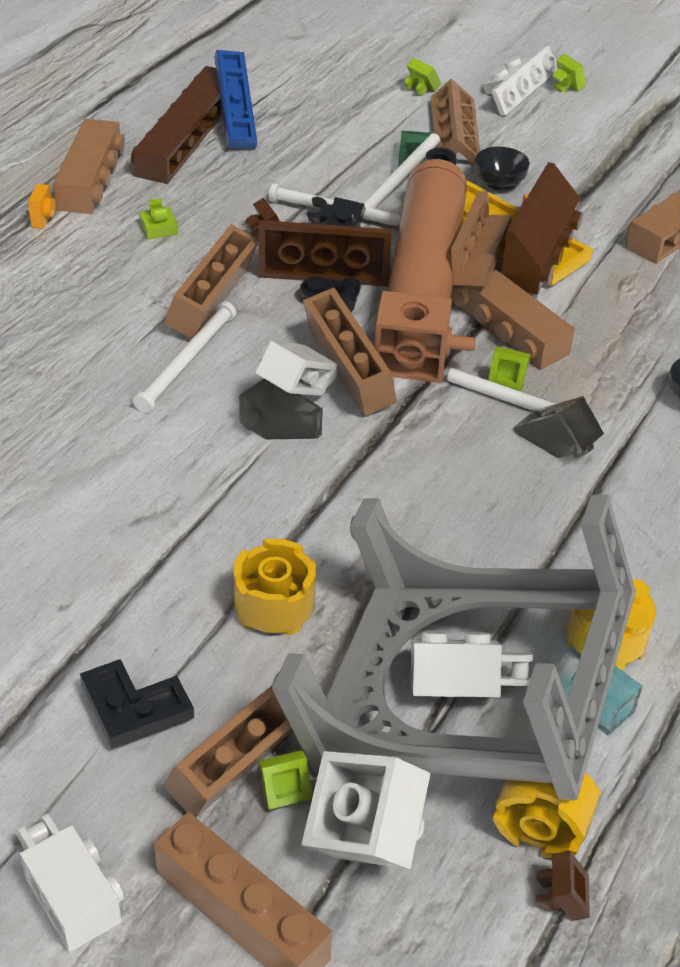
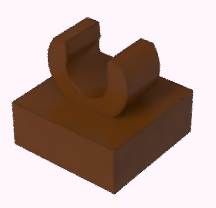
M264 198L253 203L257 214L251 215L245 220L248 227L253 230L250 232L251 235L257 239L259 220L279 221L277 214Z
M571 851L552 854V869H542L536 873V879L542 887L552 886V890L546 894L536 895V902L543 910L549 912L562 908L571 921L590 918L589 874Z

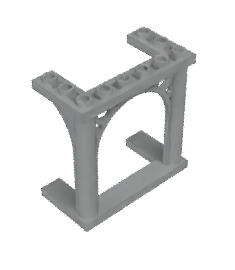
M609 494L590 496L581 523L594 569L470 568L450 564L423 553L401 538L390 527L379 498H363L356 515L351 519L350 533L359 547L364 567L369 571L376 588L369 603L363 609L362 619L355 635H352L350 638L349 648L342 664L336 669L329 693L325 697L305 654L288 653L280 672L274 678L272 686L274 696L278 700L316 776L318 777L323 751L399 758L431 774L553 783L558 799L577 800L636 592ZM428 605H433V607H437L430 609ZM407 607H414L420 611L418 617L414 620H402ZM492 607L595 610L568 700L555 664L535 663L523 704L537 740L430 733L402 722L394 715L386 703L385 679L392 660L412 636L443 617L469 609ZM369 711H378L377 716L371 722L356 727L361 714ZM385 726L391 727L388 733L382 732L381 730Z

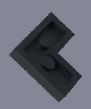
M121 659L80 673L81 685L111 749L194 718V707L177 675L136 690Z

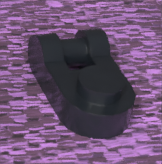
M313 276L301 283L300 300L303 303V300L335 288L350 312L355 309L357 296L360 293L361 283L353 277L339 281Z

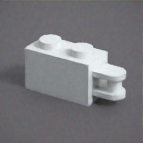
M271 340L269 345L261 352L260 364L255 372L288 393L323 396L327 386L331 385L337 376L338 364L306 345Z
M426 631L422 632L421 639H411L410 691L413 696L501 698V685L528 686L531 678L528 677L529 662L533 661V654L502 652V645L496 640H491L490 633L467 632L465 633L464 640L447 639L448 633ZM501 662H511V676H501Z
M46 813L40 816L41 822L28 829L24 826L16 829L17 836L24 848V851L19 854L25 879L70 953L122 923L119 902L124 900V895L113 874L110 873L104 876L98 865L101 864V859L93 842L89 838L82 841L73 825L59 831L49 814Z

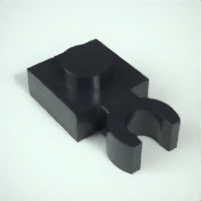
M313 197V206L319 207L321 210L317 213L308 211L307 217L310 222L315 224L327 221L326 225L360 227L366 208L364 203L338 197L334 198L332 205L327 204L321 197Z

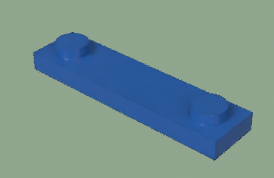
M216 50L214 58L227 148L256 149L258 142L244 52Z

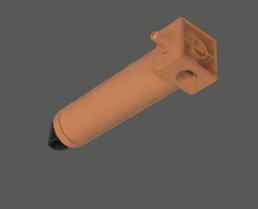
M443 147L427 151L425 161L419 163L410 173L388 290L382 291L376 321L375 349L394 378L442 383L446 355L449 356L450 349L473 351L475 349L476 339L474 337L452 335V328L449 327L454 284L451 247L462 227L467 181L462 170L456 166V154L452 150Z

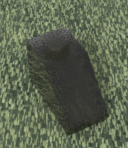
M264 378L239 395L240 423L246 429L255 432L265 440L317 439L322 435L323 408L301 394L288 393Z
M584 396L534 410L513 427L517 435L557 458L569 455L579 458L588 454L594 449L593 443L604 434Z

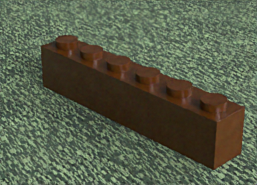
M205 66L194 77L189 86L182 91L178 99L170 105L166 113L158 119L154 127L146 133L142 141L133 148L131 162L134 164L135 177L168 184L220 120L222 108L215 67Z

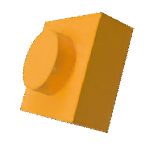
M37 184L28 199L32 228L44 229L48 219L54 216L56 203L55 199L51 198L50 185Z

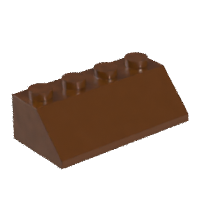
M547 163L506 234L502 274L527 293L535 295L539 294L544 283H550L554 272V265H560L564 247L569 248L574 230H579L583 218V212L579 211L581 198L554 163Z
M259 220V277L302 281L313 276L339 281L353 277L359 280L361 285L388 287L392 229Z

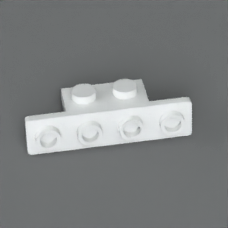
M549 46L542 47L529 58L520 59L519 56L513 57L504 62L505 67L492 72L491 78L483 84L486 95H493L500 115H507L552 76L557 70L556 59Z

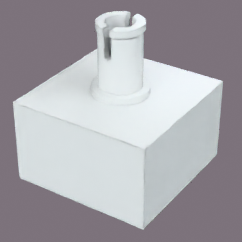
M323 751L301 845L338 859L411 869L416 841L421 837L424 830L422 812L431 773L396 757Z

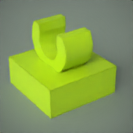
M566 54L556 59L558 69L552 74V77L559 82L554 85V88L564 92L571 87L579 92L586 86L582 64Z
M412 58L407 64L411 74L404 82L407 90L410 91L414 85L418 84L415 89L418 95L422 96L427 89L435 92L439 88L441 82L434 67L415 58Z
M161 198L149 200V210L139 212L140 223L148 240L178 234V223L170 206H162Z
M497 346L494 350L488 380L522 391L531 354Z
M302 750L258 761L264 802L268 810L313 798L307 757Z

